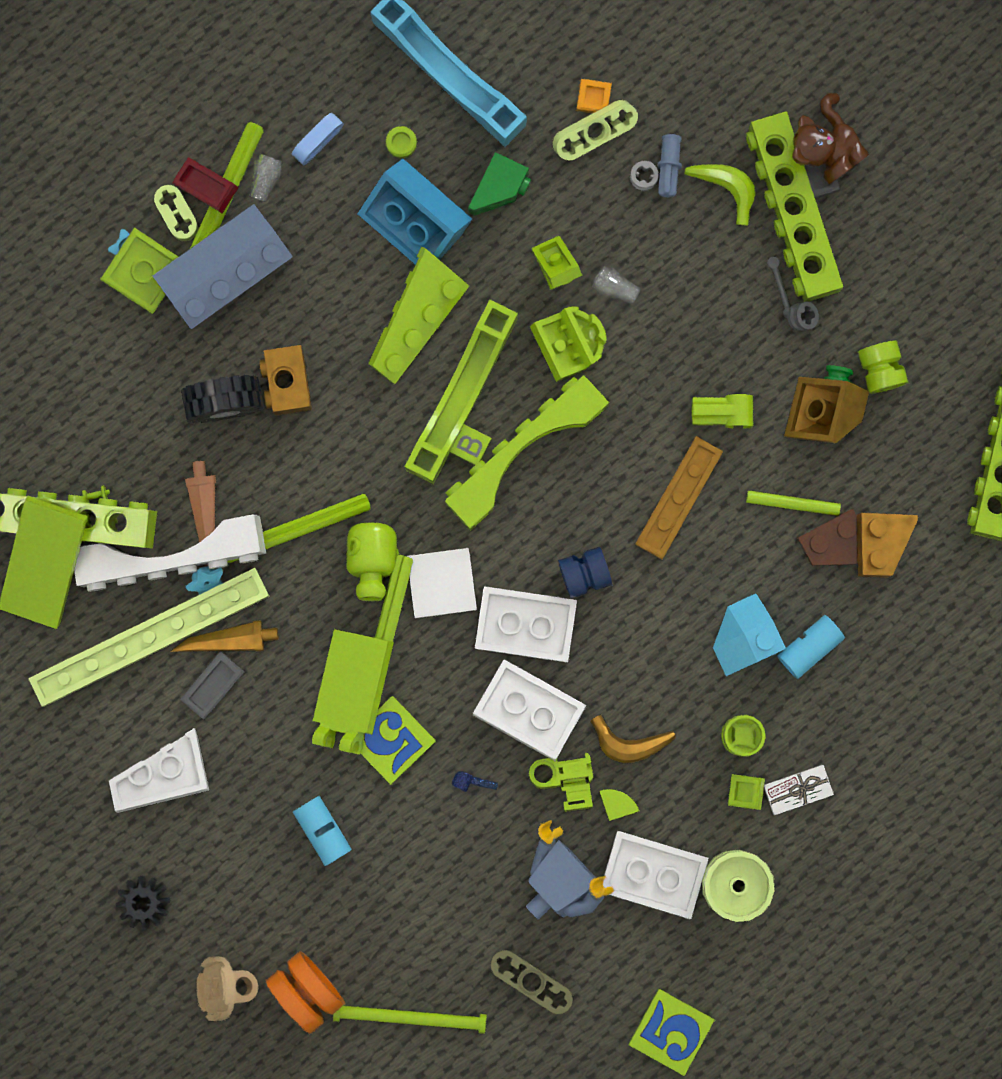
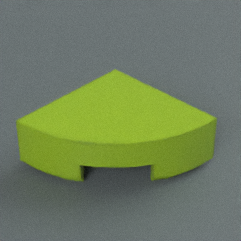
M612 789L599 791L609 821L639 811L636 803L625 793Z

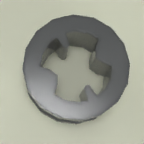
M811 302L796 303L789 308L787 319L789 325L794 330H809L817 325L819 313L816 306ZM801 313H805L804 320L801 319Z

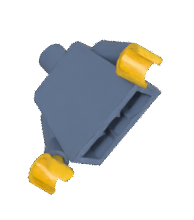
M552 820L541 824L538 829L540 840L530 870L531 877L528 881L538 894L526 905L527 909L538 920L550 908L562 917H576L593 913L604 896L614 892V888L612 886L604 887L603 881L607 878L606 876L596 878L564 843L559 840L555 841L556 838L563 834L561 827L551 831L550 825Z

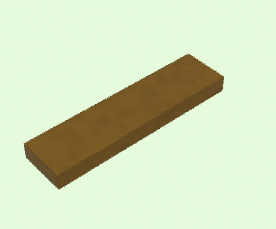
M697 436L695 437L638 538L636 546L661 560L664 558L722 455V450Z

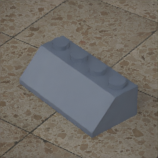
M252 204L152 276L190 329H193L293 256L257 207Z

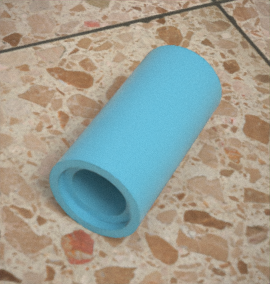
M826 615L822 616L803 633L805 638L801 639L798 637L777 655L781 663L796 679H799L845 639L841 630Z
M320 796L293 811L294 816L325 866L352 850Z

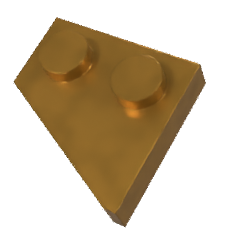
M860 513L857 515L858 577L888 578L893 576L918 521V515Z

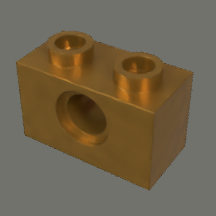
M297 345L264 350L265 359L260 360L262 378H268L269 390H264L267 409L272 408L275 416L312 410L302 346ZM282 374H290L293 376L292 385L285 389L279 388L277 386L278 377Z

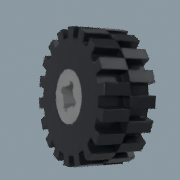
M255 375L220 377L215 380H206V382H197L194 385H188L186 388L181 389L186 421L189 423L227 420L251 415L264 409L259 377Z

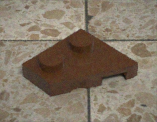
M853 509L797 538L811 566L858 564L857 515Z

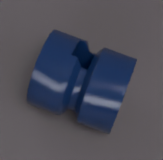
M600 547L584 551L582 558L572 555L558 560L570 599L587 594L590 587L599 590L612 585L608 566Z

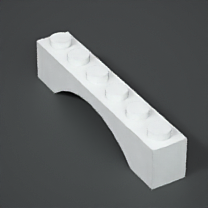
M253 514L223 520L200 543L183 552L164 557L145 558L132 556L103 543L80 547L74 569L76 585L87 587L88 592L106 589V583L117 581L118 586L137 583L136 578L148 576V580L166 578V572L178 570V574L183 575L197 572V566L207 564L209 569L228 566V560L239 559L240 563L258 561V555L266 554L260 516Z

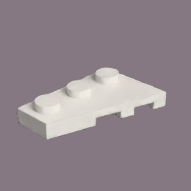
M195 728L185 733V736L172 744L169 743L164 746L159 752L148 759L138 762L109 780L114 808L117 813L209 791Z

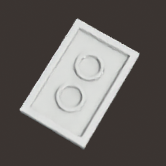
M484 586L475 649L568 663L577 600Z
M503 660L474 710L473 716L556 761L586 705L512 663Z
M617 831L604 876L607 878L603 881V886H612L614 888V892L610 894L612 896L691 919L709 858Z

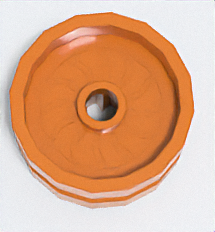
M299 951L287 962L288 969L294 979L286 972L277 970L266 980V984L287 1014L306 1032L312 1034L324 1023L322 1013L318 1007L325 1013L333 1015L345 1005V1001L317 965L306 954Z

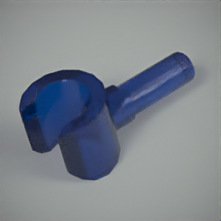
M463 771L457 772L452 781L453 786L467 792L470 784L497 790L498 782L479 779Z

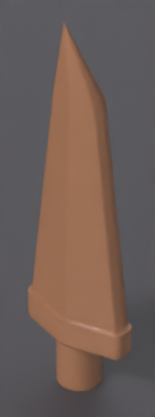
M205 461L192 462L194 478L185 479L199 543L215 530L216 476H206Z

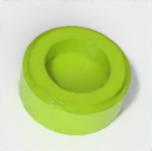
M398 126L390 130L386 137V147L392 156L407 158L414 153L417 140L411 129Z

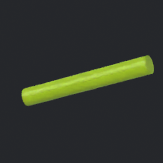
M749 490L747 492L746 503L835 516L840 514L841 504Z

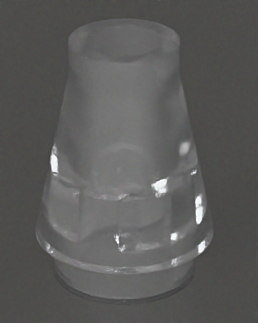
M260 154L258 161H254L250 197L267 202L268 196L283 173V170H281L283 162Z
M603 265L592 284V288L598 290L597 294L626 301L630 304L634 303L640 291V287L634 285L612 266L607 268Z

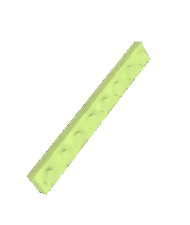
M253 568L28 679L41 706L45 707L270 596L257 569Z

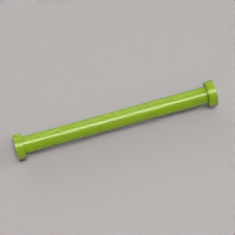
M343 1006L333 1014V1021L339 1022L340 1018L473 1029L479 1030V1033L485 1034L486 1014H480V1017L353 1006Z

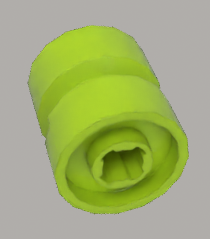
M896 340L872 345L858 351L862 368L868 370L865 380L869 394L895 389L909 383L904 366L898 364L902 357Z
M748 715L735 716L729 719L722 728V744L733 755H753L764 745V727L755 717Z

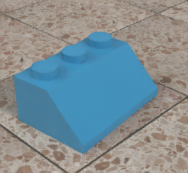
M404 159L383 173L358 212L361 218L415 265L419 259L417 255L421 247L429 250L440 260L461 237L472 221L469 215Z

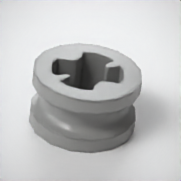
M649 161L636 163L630 174L632 185L641 191L652 189L658 180L657 167ZM641 168L644 172L650 170L653 174L649 177L651 181L647 183L645 180H641L639 182L636 178L639 176L637 171Z

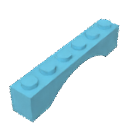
M381 0L371 11L372 22L504 147L526 126L527 116L503 94L483 81L459 60L403 0Z

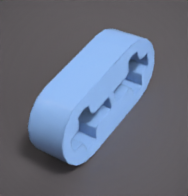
M329 113L297 144L292 155L302 165H306L342 129L344 123L333 113Z

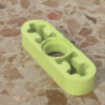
M615 101L559 131L553 139L554 151L562 159L574 160L632 129L638 119L637 111L627 101ZM622 109L627 113L624 122L617 119L620 116L619 111ZM607 117L612 121L610 122V124L613 126L612 129H610L609 124L604 120V118ZM596 122L601 123L603 126L602 133L596 138H590L588 136L590 125ZM579 131L581 136L586 140V143L584 144L579 140L580 136L577 134ZM568 138L572 141V149L570 151L563 148L565 146L564 141Z

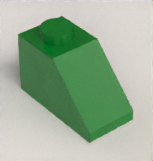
M495 152L468 207L469 214L475 216L513 203L519 194L524 196L532 180L528 178L529 168Z

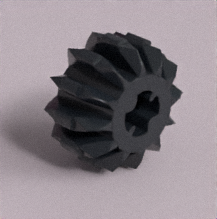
M141 875L138 876V887L130 879L126 881L130 892L124 889L118 891V895L125 898L126 901L117 902L116 908L126 907L127 911L120 915V919L124 920L131 915L132 919L129 924L131 928H135L140 920L142 930H147L149 928V919L155 926H158L161 921L157 914L161 916L168 915L169 911L160 907V905L170 903L171 898H160L159 894L165 892L167 887L163 885L155 890L157 878H151L146 886L145 876ZM138 895L142 898L149 897L151 902L147 904L150 906L148 910L146 908H137L136 903L140 901L137 899Z

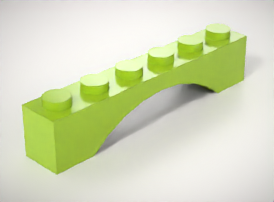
M489 300L444 395L405 465L406 471L432 484L435 483L518 320V313Z
M584 375L579 380L575 377L570 379L561 388L564 393L556 401L552 397L548 399L538 409L541 414L535 420L526 419L515 430L518 435L510 442L504 439L492 450V453L495 455L487 463L481 460L469 471L471 477L464 484L458 481L446 492L448 498L445 500V504L470 531L493 511L501 479L511 462L522 450L537 439L552 432L568 428L586 427L608 407L609 402Z

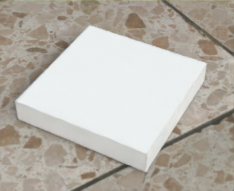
M469 548L407 556L413 559L409 578L415 618L477 610Z

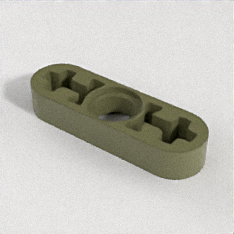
M500 950L492 957L491 969L499 979L554 1014H563L570 1009L573 998L566 986L510 950ZM507 956L511 957V965L516 969H519L520 964L526 966L520 972L516 983L511 980L515 975L509 970H505L503 973L498 971L500 966L496 962L498 958L505 959ZM527 973L539 975L541 984L538 989L529 991L524 988L522 980ZM546 981L553 984L548 988L553 993L558 994L560 990L565 993L564 999L567 1003L564 1006L559 1004L556 1008L553 1007L552 998L546 994L543 1000L537 997L545 989Z

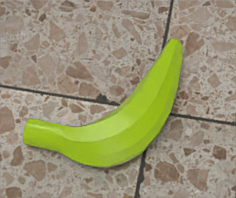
M718 164L686 167L685 175L712 182L728 189L734 196L737 204L736 225L748 226L749 213L755 197V188L751 179L743 171L735 167Z

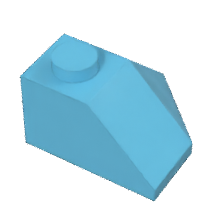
M753 594L727 607L713 646V650L726 676L786 649L771 616L757 594Z

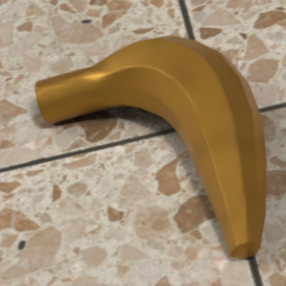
M602 715L591 720L597 732L602 751L607 757L621 763H633L646 759L676 738L674 731L639 740H624L612 733Z

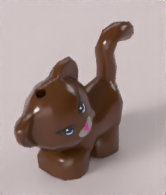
M827 93L820 101L821 113L833 126L832 132L820 125H816L808 116L802 115L798 121V130L793 138V160L801 166L817 167L825 164L827 168L824 171V179L828 184L837 180L869 155L860 143L854 129L845 124L841 116L832 109V105L838 104L840 101L837 93Z

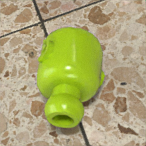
M360 523L351 527L348 532L346 567L351 575L360 578V583L356 587V595L362 601L382 600L386 593L382 578L390 576L395 568L396 555H399L397 535L395 530L389 525L382 523Z

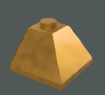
M799 377L784 436L794 439L837 443L862 422L869 391L848 381Z

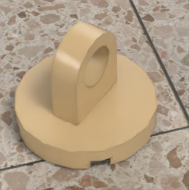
M208 957L201 964V967L205 968L203 973H199L197 977V998L201 1010L207 1011L208 1014L205 1017L208 1020H226L230 1017L234 1004L251 1001L256 996L258 982L249 971H233L230 963L224 957ZM238 979H242L246 983L247 991L244 996L240 995L236 990Z

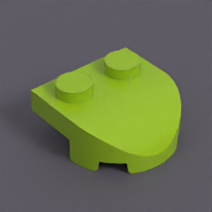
M579 307L564 308L560 313L534 322L530 326L556 382L586 370L602 356L603 346L606 343L604 327L594 314L588 315L580 311Z

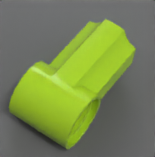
M732 394L726 395L725 398L693 397L692 425H725L726 428L743 425V428H752L753 395Z

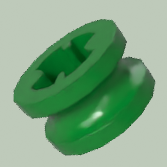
M827 365L825 370L828 372V376L824 377V379L850 382L849 376H852L854 371L841 366Z

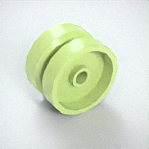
M742 850L724 851L713 857L706 866L701 883L702 894L708 906L721 917L735 922L750 921L761 915L771 904L775 890L773 875L767 864L758 856ZM736 880H742L744 883L740 887L741 892H736L733 889V883Z

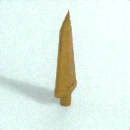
M261 620L253 621V623L187 638L170 652L264 651V642L279 640V633L277 627L262 629Z

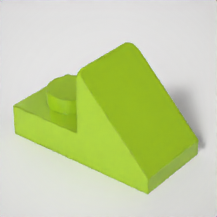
M560 236L532 248L550 290L560 285H566L582 276L579 265Z

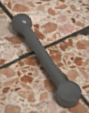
M770 257L767 265L773 270L785 308L783 315L787 318L790 304L778 268L780 261L777 257Z

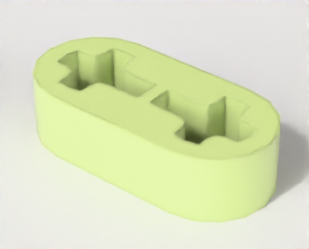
M172 185L161 186L155 193L154 201L172 235L180 241L193 239L198 232V224L181 192ZM165 193H169L170 196L177 195L173 200L177 209L173 212L167 204L161 205V202L164 201L163 195ZM180 214L185 222H192L188 226L190 231L186 234L182 230L176 232L179 223L175 217Z

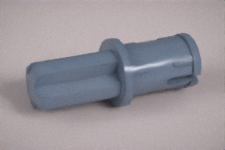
M666 134L662 136L661 161L658 162L657 167L660 168L658 193L663 197L669 198L677 194L678 170L682 168V164L679 162L682 138L679 135Z

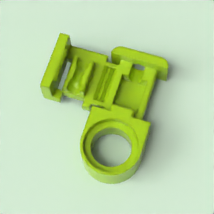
M585 753V758L558 762L557 759L553 761L550 758L537 760L531 765L529 777L535 787L539 789L561 787L562 791H566L567 801L563 802L565 812L593 808L590 784L586 783L585 779L588 778L589 782L593 780L591 758L588 753ZM541 765L548 766L553 772L551 780L546 783L538 782L534 777L536 768ZM585 800V803L573 805L568 804V802Z

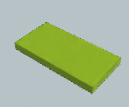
M31 496L25 499L0 598V610L54 629L59 627L88 516Z

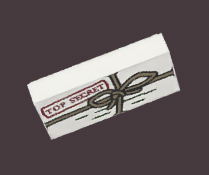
M824 765L764 785L773 815L834 795Z

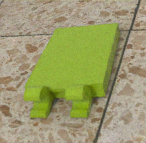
M334 629L313 721L319 722L320 726L314 732L312 744L333 748L337 731L345 733L341 738L339 750L360 754L364 733L373 734L394 642Z

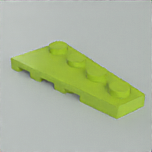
M421 247L417 255L419 259L413 272L410 271L405 281L407 284L400 301H396L392 310L394 312L388 327L384 328L368 363L393 384H396L469 287L466 282L424 247Z

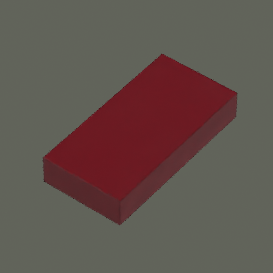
M189 157L172 182L176 187L220 213L224 212L239 188L234 183Z

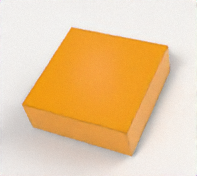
M581 79L576 111L595 113L608 106L612 83Z

